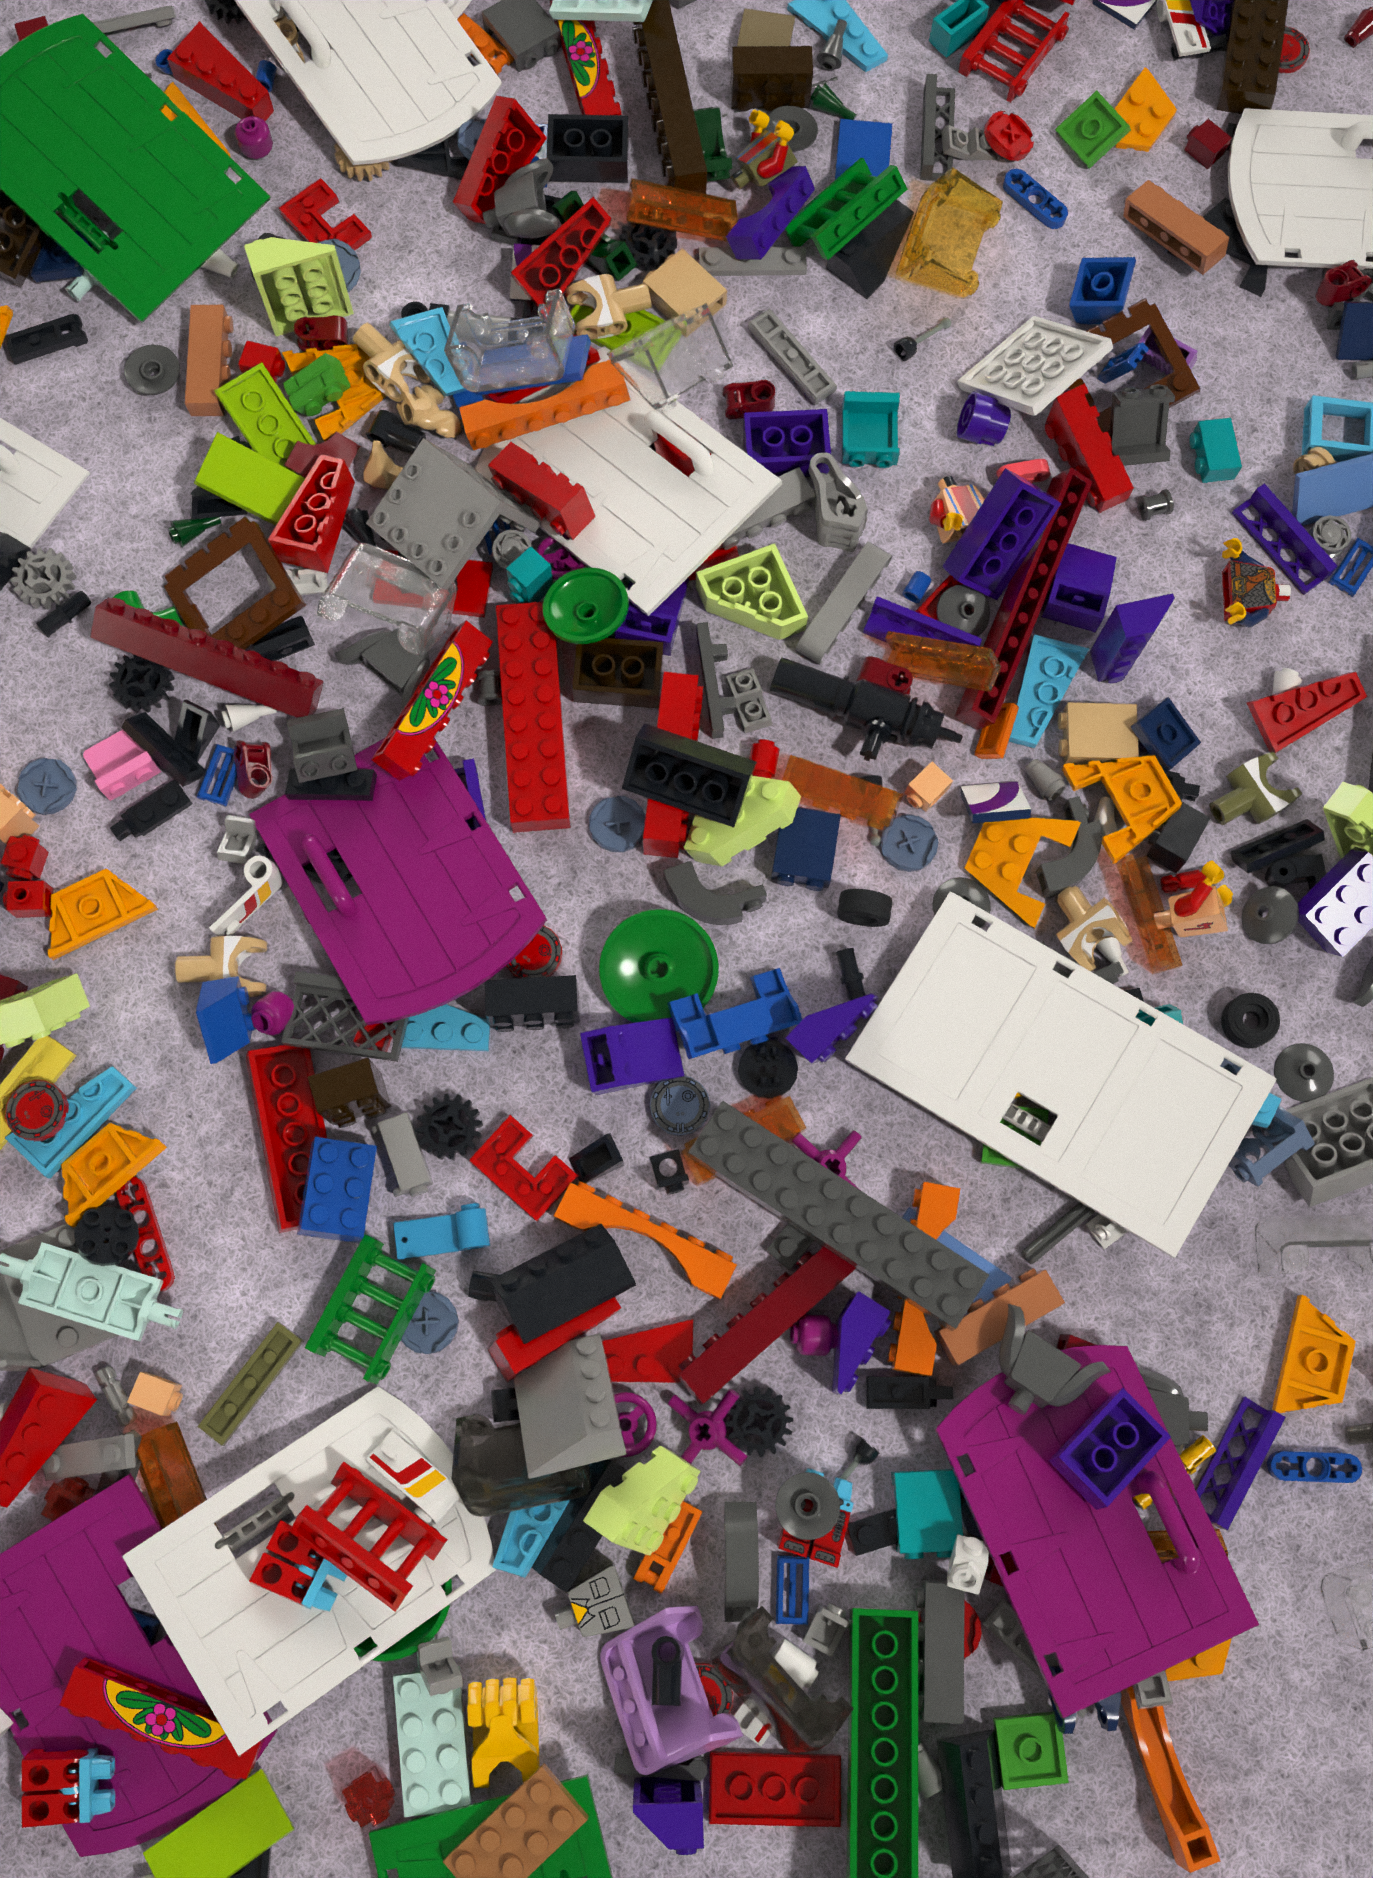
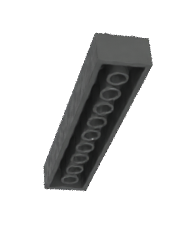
M724 1101L721 1102L688 1152L689 1158L951 1331L958 1327L989 1276L982 1269Z

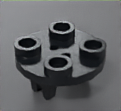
M767 1040L746 1048L740 1058L738 1072L740 1081L747 1092L758 1098L773 1099L781 1097L790 1091L797 1079L798 1065L796 1057L789 1047L779 1041ZM764 1067L765 1071L761 1072L759 1068ZM776 1067L777 1071H772L771 1068Z
M111 1206L87 1210L78 1222L74 1232L75 1247L82 1258L95 1265H116L128 1259L136 1250L139 1241V1230L134 1220V1215L130 1211Z

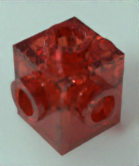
M77 1476L64 1478L58 1484L54 1482L44 1497L47 1503L41 1515L53 1522L90 1499L96 1490L89 1487V1483L86 1480Z
M376 1766L348 1783L342 1790L347 1801L345 1803L346 1812L353 1822L358 1821L361 1828L368 1823L375 1827L390 1816L388 1810L395 1803L393 1799L396 1795L395 1790L387 1777L382 1778Z

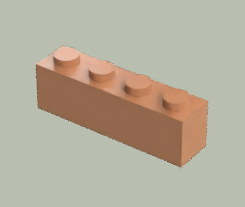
M1147 180L1126 198L1123 216L1131 224L1200 274L1204 275L1225 257L1229 236L1150 180Z
M191 305L185 405L191 416H224V406L214 391L231 380L230 366L227 365V357H232L231 341L228 340V334L233 333L232 316H228L224 305Z
M1032 1268L1019 1275L1020 1282L1012 1287L1006 1283L993 1290L992 1294L994 1297L986 1302H983L981 1298L972 1302L958 1327L953 1331L939 1323L941 1328L934 1331L952 1365H960L1002 1340L1007 1323L1008 1304L1021 1307L1025 1318V1326L1063 1305L1065 1301L1046 1270L1036 1272L1035 1268Z

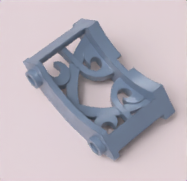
M1225 1058L1220 1065L1235 1075L1241 1069V1067ZM1279 1105L1269 1125L1272 1129L1264 1130L1266 1136L1262 1134L1260 1126L1252 1125V1132L1255 1138H1243L1238 1147V1152H1235L1228 1164L1237 1178L1244 1183L1249 1181L1258 1187L1263 1183V1177L1299 1149L1307 1151L1315 1145L1302 1119L1292 1115ZM1259 1148H1264L1268 1153L1259 1159L1261 1154ZM1253 1155L1257 1161L1253 1164L1246 1156Z

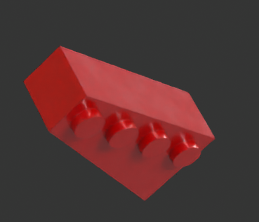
M200 21L167 58L174 79L238 118L243 119L255 116L266 121L274 112L268 90Z
M495 97L454 197L453 203L470 221L486 225L483 212L495 208V191L503 187L507 179L514 172L530 164L547 139L515 98Z
M594 197L511 271L512 278L547 319L550 318L565 295L566 289L573 283L611 225V217Z
M1084 383L1055 398L1045 422V431L1050 439H1054L1057 443L1061 459L1064 462L1068 461L1071 468L1093 481L1086 499L1090 506H1095L1097 511L1101 513L1128 500L1134 487L1119 455H1112V440L1108 431L1102 432L1098 425L1097 417L1100 415L1095 405L1089 406L1085 397L1089 391Z
M320 454L268 538L280 562L328 573L355 484L344 459Z
M613 1297L526 1344H523L513 1327L509 1325L496 1334L498 1339L488 1351L508 1383L523 1369H528L566 1342L574 1340L578 1335H583L616 1314L621 1309V1306L617 1299Z
M29 1367L0 1421V1506L7 1508L97 1401L87 1384Z

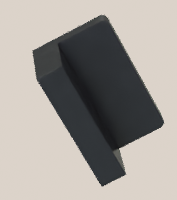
M299 616L278 625L253 644V649L261 657L277 661L312 647L315 643L304 618Z

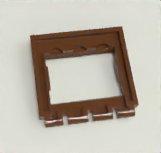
M1146 298L1127 308L1130 314L1129 318L1125 316L1123 311H1120L1104 320L1102 324L1105 331L1101 332L1098 325L1086 330V332L1110 338L1112 344H1115L1149 325L1159 351L1166 364L1169 363L1173 370V373L1151 385H1165L1175 395V401L1169 402V408L1200 392V386L1155 303L1149 305ZM1077 379L1068 389L1071 390L1084 384L1083 379ZM1088 393L1085 397L1089 406L1092 407L1095 402L1091 394ZM1111 407L1100 412V416L1097 417L1101 431H1108V434L1110 430Z
M243 517L229 528L233 536L230 537L224 531L207 544L209 553L204 548H201L184 561L188 569H185L180 564L167 573L165 579L168 583L164 588L189 629L201 630L207 636L217 640H227L233 643L235 647L245 650L305 607L306 603L259 525ZM250 543L277 588L211 635L208 629L209 625L197 605L190 599L186 589Z

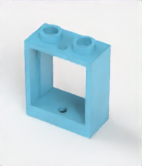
M1313 395L1304 408L1302 455L1307 454L1310 449L1316 446L1326 449L1334 460L1338 462L1372 454L1373 403ZM1323 414L1365 419L1364 445L1322 440Z

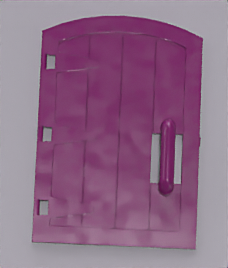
M385 738L355 754L357 769H374L377 774L373 801L289 800L284 794L249 814L251 819L255 820L257 830L302 908L304 917L308 924L312 926L367 1025L393 1022L416 1016L443 1006L469 993L509 964L532 941L547 921L546 916L437 741L433 750L439 759L429 763L424 754L420 759V762L423 763L420 770L413 777L409 775L400 781L371 760ZM474 815L481 827L471 831L466 820ZM337 848L362 894L355 898L351 896L327 855L328 852ZM309 863L314 867L337 907L330 912L327 911L303 868ZM516 886H518L525 897L517 902L514 901L509 893Z
M1094 1345L1060 1350L1081 1364L1079 1370L1088 1364L1103 1361L1111 1371L1098 1378L1084 1393L1067 1405L1055 1407L1048 1404L1044 1408H1040L1032 1403L1025 1415L1019 1414L1008 1405L1015 1391L1004 1383L1006 1375L1001 1372L973 1390L935 1428L1061 1718L1072 1715L1259 1625L1171 1438L1108 1507L1098 1510L1049 1462L1051 1457L1107 1397L1121 1388H1124L1167 1431L1128 1346ZM964 1454L967 1455L974 1471L966 1477L957 1457ZM1139 1494H1150L1179 1557L1161 1563L1132 1501V1497ZM1010 1552L1017 1568L1016 1571L1009 1575L1000 1557V1554ZM1053 1652L1061 1668V1672L1052 1676L1044 1655H1049Z
M131 1473L0 1554V1708L14 1722L10 1730L22 1755L25 1757L31 1749H45V1752L98 1748V1755L115 1756V1773L112 1779H99V1790L115 1789V1807L108 1813L95 1815L88 1823L62 1824L79 1857L115 1852L166 1834L186 1823L221 1798L240 1780L225 1776L222 1770L213 1766L202 1767L196 1765L190 1757L183 1754L174 1755L166 1753L160 1748V1745L153 1742L136 1741L129 1736L130 1733L123 1730L106 1729L99 1725V1721L90 1717L81 1718L73 1716L68 1712L67 1708L59 1705L75 1666L83 1658L87 1657L209 1706L168 1634L166 1633L160 1641L151 1645L118 1585L133 1577L122 1556L162 1530ZM18 1708L21 1709L29 1723L22 1730L11 1713ZM264 1712L263 1714L266 1717L268 1724L271 1723L272 1719L270 1718L268 1712ZM277 1729L265 1737L257 1760L278 1731Z

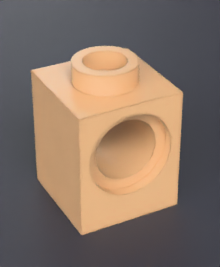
M931 762L908 784L905 794L908 795L906 798L914 808H922L927 812L950 789L953 780L934 762Z
M140 1372L127 1403L161 1416H170L171 1411L175 1412L182 1401L183 1394L180 1393L182 1385L149 1372Z

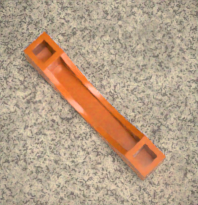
M616 357L591 365L583 375V380L576 381L560 393L544 400L526 404H504L485 399L460 407L459 409L466 436L472 449L477 450L533 431H539L558 423H564L583 415L592 414L605 408L618 406L624 402L631 401L619 359Z
M579 1181L578 1185L570 1182L554 1214L555 1219L581 1232L602 1224L604 1228L630 1230L647 1236L662 1245L676 1258L686 1272L692 1287L718 1300L721 1299L737 1264L732 1262L733 1256L718 1249L714 1254L704 1249L706 1243L690 1235L686 1240L676 1235L678 1229L664 1222H661L660 1226L649 1221L651 1216L635 1208L631 1213L621 1208L623 1202L609 1195H606L605 1199L594 1194L595 1188Z
M923 1182L920 1189L915 1188L912 1207H917L916 1218L910 1219L909 1222L934 1239H937L943 1230L956 1219L961 1188ZM902 1299L901 1312L895 1311L892 1330L897 1331L896 1343H890L887 1361L893 1362L892 1370L928 1377L932 1376L937 1343L929 1331L923 1312Z
M1133 1686L1122 1690L1121 1704L1176 1864L1191 1873L1220 1862L1209 1826L1190 1791L1176 1756L1163 1706L1138 1709Z

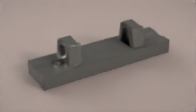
M708 622L697 623L696 637L712 739L723 738V715L736 713L737 708L735 697L720 698L714 663L728 660L727 644H712Z

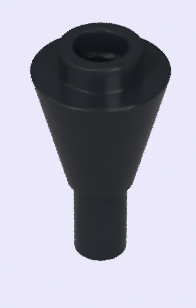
M360 508L351 510L345 515L346 519L343 521V525L364 545L371 560L380 557L381 553L374 542L372 528L366 524L369 520L368 511H361Z

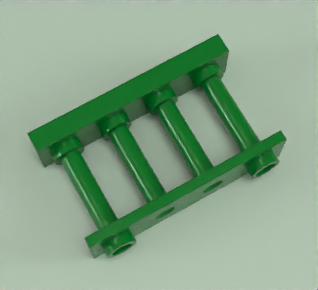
M860 158L799 211L784 231L793 247H801L807 240L811 239L821 257L829 260L908 189L897 166H888L876 177L872 176L864 158Z
M364 1234V1238L358 1245L305 1349L323 1357L326 1356L327 1352L334 1351L366 1368L367 1371L363 1379L378 1385L379 1381L387 1376L391 1367L389 1361L422 1297L433 1287L436 1270L422 1263L419 1271H416L384 1255L383 1250H381L384 1244ZM378 1265L412 1283L404 1300L368 1282L367 1276L372 1266ZM364 1294L397 1311L389 1329L353 1311L352 1305L357 1295ZM348 1322L382 1340L374 1358L338 1339L337 1333L342 1324Z

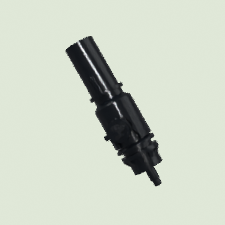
M783 657L779 661L770 687V692L829 712L832 718H835L836 715L841 716L846 725L862 730L865 740L860 755L865 756L864 760L869 761L870 758L876 760L881 744L888 742V740L895 742L896 737H898L897 742L900 745L904 739L909 741L908 747L924 746L930 749L933 748L937 737L956 743H961L963 737L961 734L956 733V731L942 727L941 724L945 713L934 710L927 701H923L922 705L916 704L918 697H914L910 701V695L868 680L861 679L857 682L849 681V676L845 675L843 679Z

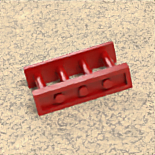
M1004 0L963 53L958 73L967 77L972 70H981L1010 87L1006 101L1011 103L1016 95L1020 97L1024 93L1028 85L1027 80L1055 43L1064 40L1069 30L1067 22L1070 13L1065 11L1058 22L1055 23L1026 6L1023 0ZM1020 15L1048 31L1049 34L1042 41L1012 24L1011 19L1013 16L1018 17ZM1000 33L1002 35L1007 33L1036 51L1028 59L1000 43L998 36ZM986 51L989 53L993 51L1022 69L1014 77L986 61L984 54Z
M343 1462L331 1481V1484L336 1489L317 1511L306 1505L297 1516L290 1532L396 1612L413 1587L406 1579L424 1555L434 1561L448 1539L442 1536L436 1528L426 1524L365 1478L359 1470ZM348 1496L362 1508L348 1526L341 1531L327 1519L344 1498ZM375 1516L387 1525L388 1528L371 1550L367 1551L353 1539L369 1519ZM398 1535H400L412 1544L414 1548L399 1568L393 1571L380 1561V1558Z

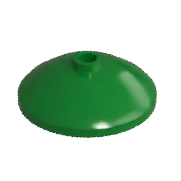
M581 568L568 572L551 585L544 598L543 615L548 628L558 638L574 644H589L607 638L621 626L628 613L629 598L624 584L613 573L600 568Z

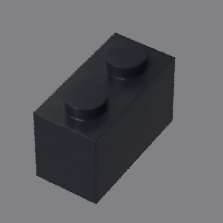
M1182 802L1181 808L1163 823L1161 830H1154L1147 842L1151 847L1146 856L1177 874L1187 862L1211 818Z

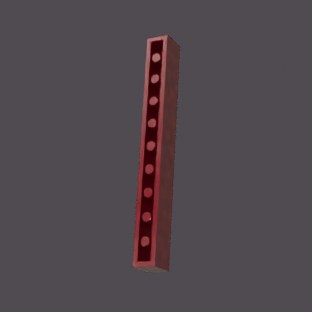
M1071 467L1051 480L1046 493L1061 502V505L1010 580L954 717L976 730L995 724L1093 481Z

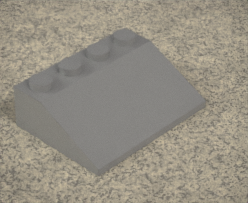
M1373 1077L1286 1110L1303 1120L1315 1142V1145L1307 1151L1299 1149L1284 1161L1294 1186L1309 1208L1373 1183Z
M600 1333L566 1342L514 1377L529 1479L626 1455L607 1358Z

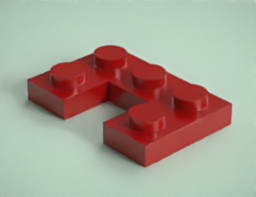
M321 178L279 207L282 217L305 242L318 243L324 240L338 239L347 243L355 251L372 239L371 231L355 214L334 228L323 219L321 215L338 204L339 200L334 191Z
M509 1115L469 1161L538 1222L567 1190L570 1182L573 1183L577 1179L578 1175L555 1155L534 1178L513 1159L532 1139L533 1134L514 1117Z

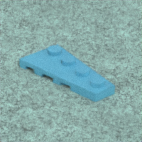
M794 0L788 3L787 10L793 15L799 16L804 20L803 23L811 29L814 28L826 41L833 34L837 21L839 19L845 20L847 26L843 35L842 54L863 71L867 72L887 61L888 54L846 0Z
M1034 634L1016 702L1019 709L1008 742L1031 748L1036 747L1089 648Z
M112 1066L80 1087L77 1093L67 1099L69 1110L68 1113L66 1112L64 1119L66 1122L63 1128L53 1137L44 1141L34 1142L18 1137L12 1132L5 1139L38 1171L50 1179L61 1168V1164L94 1134L137 1087Z
M525 1464L492 1566L493 1568L526 1578L591 1464L531 1479L528 1477Z

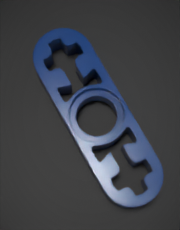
M1011 169L1006 173L1003 188L1008 195L1048 228L1058 229L1065 224L1068 209L1061 201L1025 171ZM1017 180H1019L1021 182L1020 184H1011V181L1016 182ZM1037 195L1042 199V202L1034 204L1029 201L1028 197ZM1056 213H1059V214H1060L1059 217H1058V216H1055L1054 218H1052V217L1050 216L1051 214H1053V215L1056 214Z
M1276 1451L1267 1460V1469L1270 1475L1277 1480L1353 1483L1362 1475V1464L1359 1459L1347 1453ZM1282 1457H1284V1461L1287 1463H1298L1299 1470L1286 1469L1283 1475L1282 1470L1276 1469V1463L1281 1462ZM1313 1457L1317 1458L1322 1465V1470L1317 1476H1311L1306 1469L1308 1460ZM1346 1459L1347 1464L1353 1467V1470L1347 1472V1477H1345V1472L1331 1471L1330 1464L1343 1465Z

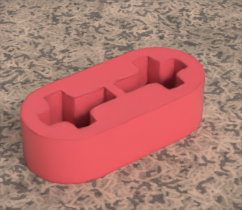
M1046 459L1007 464L996 472L999 479L1006 468L1031 483L1045 481L1051 475Z

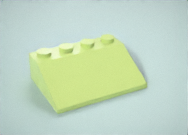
M274 237L255 240L244 245L275 336L293 332L294 323L302 317H328L333 315L345 317L354 314L334 245Z

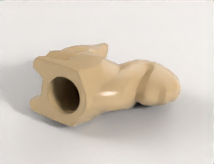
M423 385L421 388H414L415 394H410L407 391L402 393L404 401L397 403L396 407L405 425H415L426 430H436L439 435L445 438H455L460 434L461 422L459 417L449 410H440L438 407L439 404L444 402L443 399L445 398L439 389L430 385Z

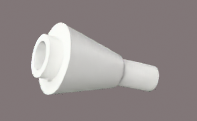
M1289 668L1275 671L1272 695L1299 687L1302 683V679L1298 677L1299 673Z
M263 704L257 706L225 705L226 710L221 711L225 728L231 727L232 732L254 722L261 716L277 713L276 709Z
M1113 937L1101 940L1096 945V948L1111 964L1119 961L1124 973L1118 975V977L1129 973L1121 957L1119 941Z

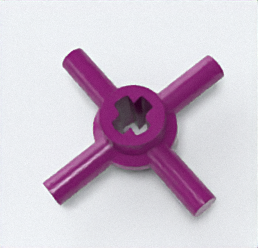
M852 1130L835 1151H819L800 1132L793 1137L791 1141L804 1154L825 1168H828L825 1163L830 1162L831 1166L829 1169L833 1173L858 1188L845 1176L847 1167L844 1159L862 1139L859 1133Z
M729 1389L714 1411L697 1413L677 1395L670 1399L668 1405L690 1423L689 1436L692 1442L681 1455V1458L691 1464L702 1449L712 1450L717 1447L738 1466H741L746 1461L748 1456L725 1437L726 1425L723 1419L740 1397L735 1390ZM704 1425H709L710 1427L708 1430L709 1436L705 1434L707 1428Z

